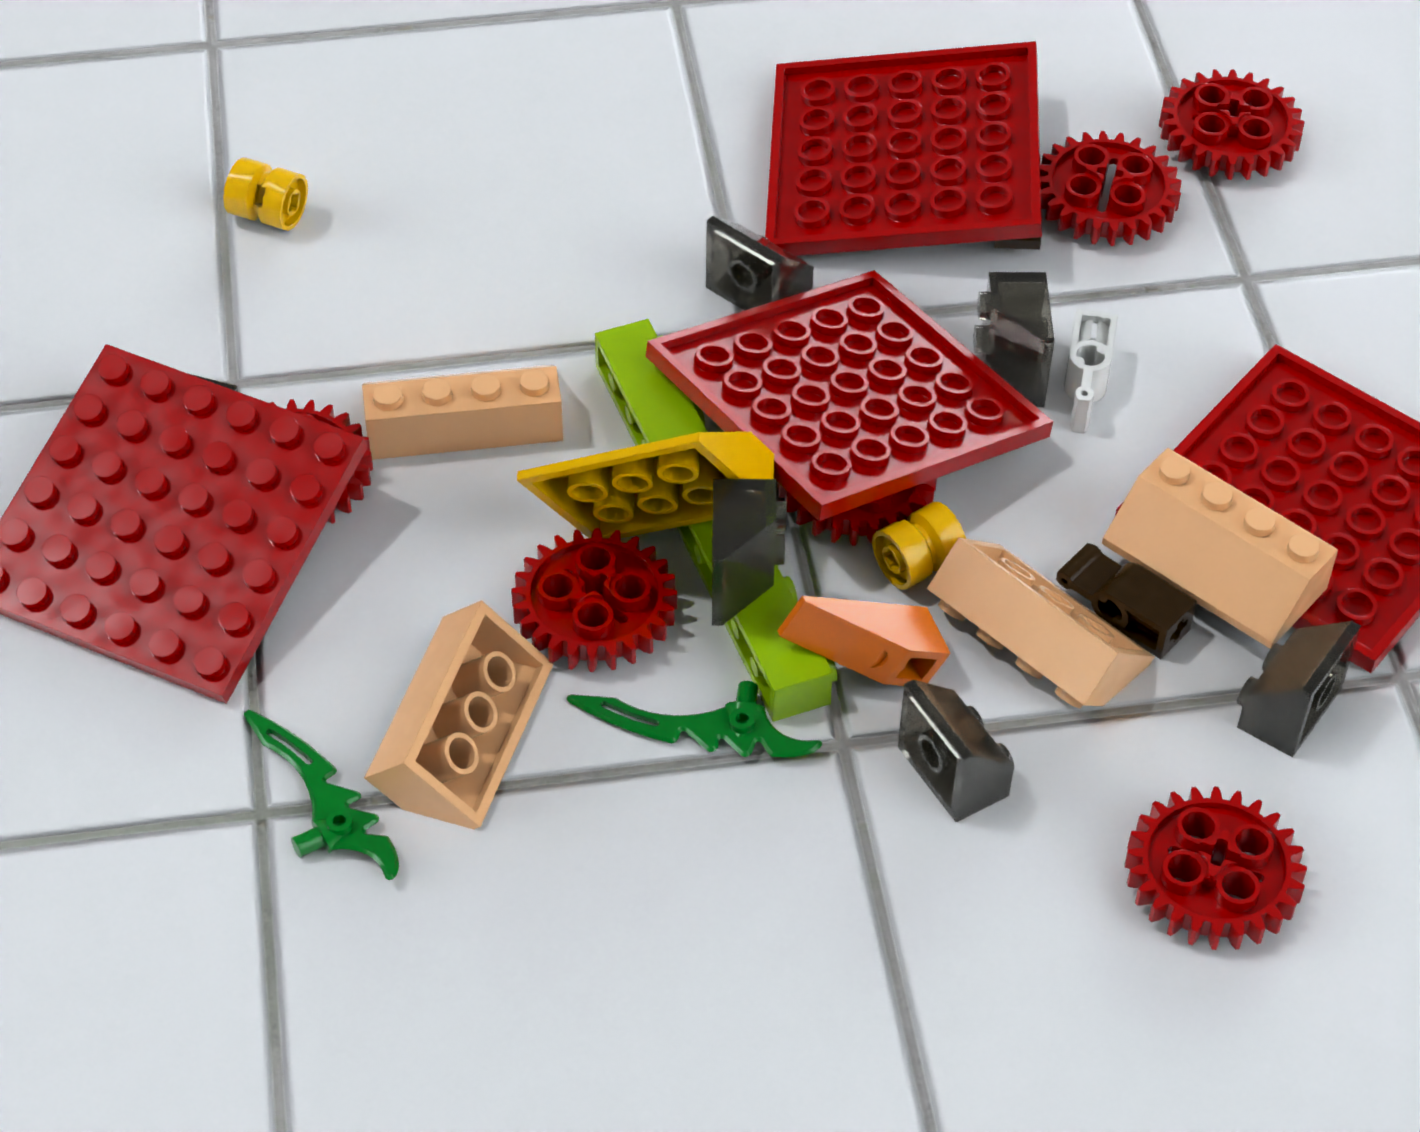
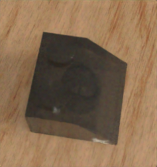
M715 216L707 220V289L744 311L812 290L814 267L802 258L794 256L770 242L766 237L758 235L740 224Z
M989 272L987 291L978 292V320H983L982 325L974 326V353H982L983 362L1036 407H1044L1054 348V332L1046 272Z
M713 479L712 626L724 625L774 586V565H784L785 534H776V532H786V501H776V479Z
M1353 621L1298 628L1293 631L1283 646L1275 643L1263 662L1262 670L1264 672L1259 679L1251 676L1239 693L1237 704L1242 706L1237 728L1293 758L1341 691L1361 625Z
M914 679L905 683L897 747L953 820L958 822L1008 797L1014 771L1013 758L1009 750L1002 743H996L986 731L978 711L973 706H966L952 689Z

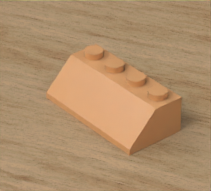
M555 365L377 381L362 384L366 431L369 438L372 460L563 441L562 401Z
M1170 448L1162 452L1138 476L1102 540V544L1131 563L1143 566L1196 600L1200 606L1269 649L1279 641L1327 589L1338 552L1337 548Z
M959 537L927 587L930 592L941 599L938 606L944 612L960 621H964L967 618L979 627L976 632L979 638L997 649L1002 650L1003 647L1009 649L1018 656L1015 663L1019 668L1038 679H1041L1044 675L1058 686L1055 690L1056 695L1076 708L1081 709L1083 705L1104 706L1144 671L1155 658L1147 650L1000 544Z
M482 600L443 616L364 778L402 810L470 829L481 827L554 663H550L545 655Z

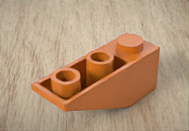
M802 595L777 630L780 637L883 685L925 688L951 654L928 608L922 606Z

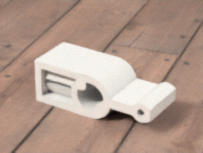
M1076 309L1064 381V391L1068 397L1074 400L1070 420L1072 432L1084 434L1088 430L1092 405L1094 402L1102 399L1106 393L1118 322V315ZM1093 323L1098 324L1096 338H1091Z

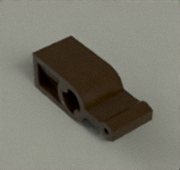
M1087 543L1057 572L1056 581L1062 587L1072 589L1091 601L1094 612L1099 617L1160 660L1191 629L1196 600L1139 564L1128 562L1121 566L1104 555L1096 545Z

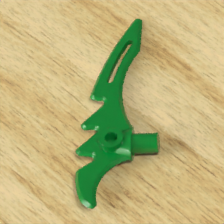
M742 681L738 684L736 701L725 704V707L713 711L691 715L653 713L633 707L614 697L570 694L566 698L569 703L589 714L649 738L667 743H675L679 739L680 733L684 731L709 752H714L718 749L720 739H724L742 757L750 756L757 742L763 745L771 757L784 758L808 755L817 751L822 746L820 740H798L779 732L768 720L765 707L756 703L759 687L752 681ZM602 706H608L616 711H619L631 717L657 724V726L635 721L633 719L612 712Z
M253 710L245 711L244 716L262 745L285 758L298 771L309 791L313 828L291 838L293 848L298 857L305 856L322 847L328 853L338 849L354 850L364 853L375 860L387 880L394 879L398 873L399 861L390 838L385 835L366 833L367 829L379 821V816L349 807L350 804L361 798L360 792L327 783L326 780L335 775L337 769L323 755L276 722ZM268 734H273L289 744L310 761L311 764H306L293 751Z

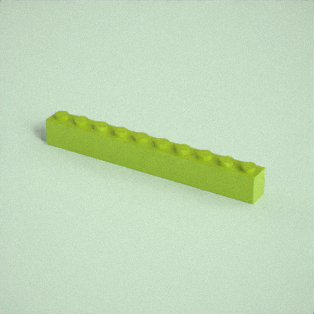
M649 319L595 333L596 367L635 446L697 432H707L703 411L645 357L647 341L663 336H657ZM751 512L676 527L752 681L759 687L758 693L772 722L830 705L832 682L837 681V670L834 661L788 641L778 634L777 630L798 602L797 593L792 579L789 576L783 577L778 568V557L772 541L762 538L759 532L757 513Z

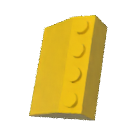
M697 432L517 471V481L588 538H591L595 528H600L602 538L609 539L615 530H620L621 538L771 509L773 501L774 453L752 432Z

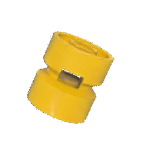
M243 157L236 161L227 176L223 195L224 207L227 213L253 221L260 219L263 224L289 231L297 225L304 212L308 195V183L306 177L302 174L279 167L272 170L271 166L266 163Z
M932 502L912 512L907 517V521L893 522L876 531L872 537V547L877 563L885 577L898 589L907 590L924 581L933 571H938L959 537L966 539V536L954 513L941 502Z

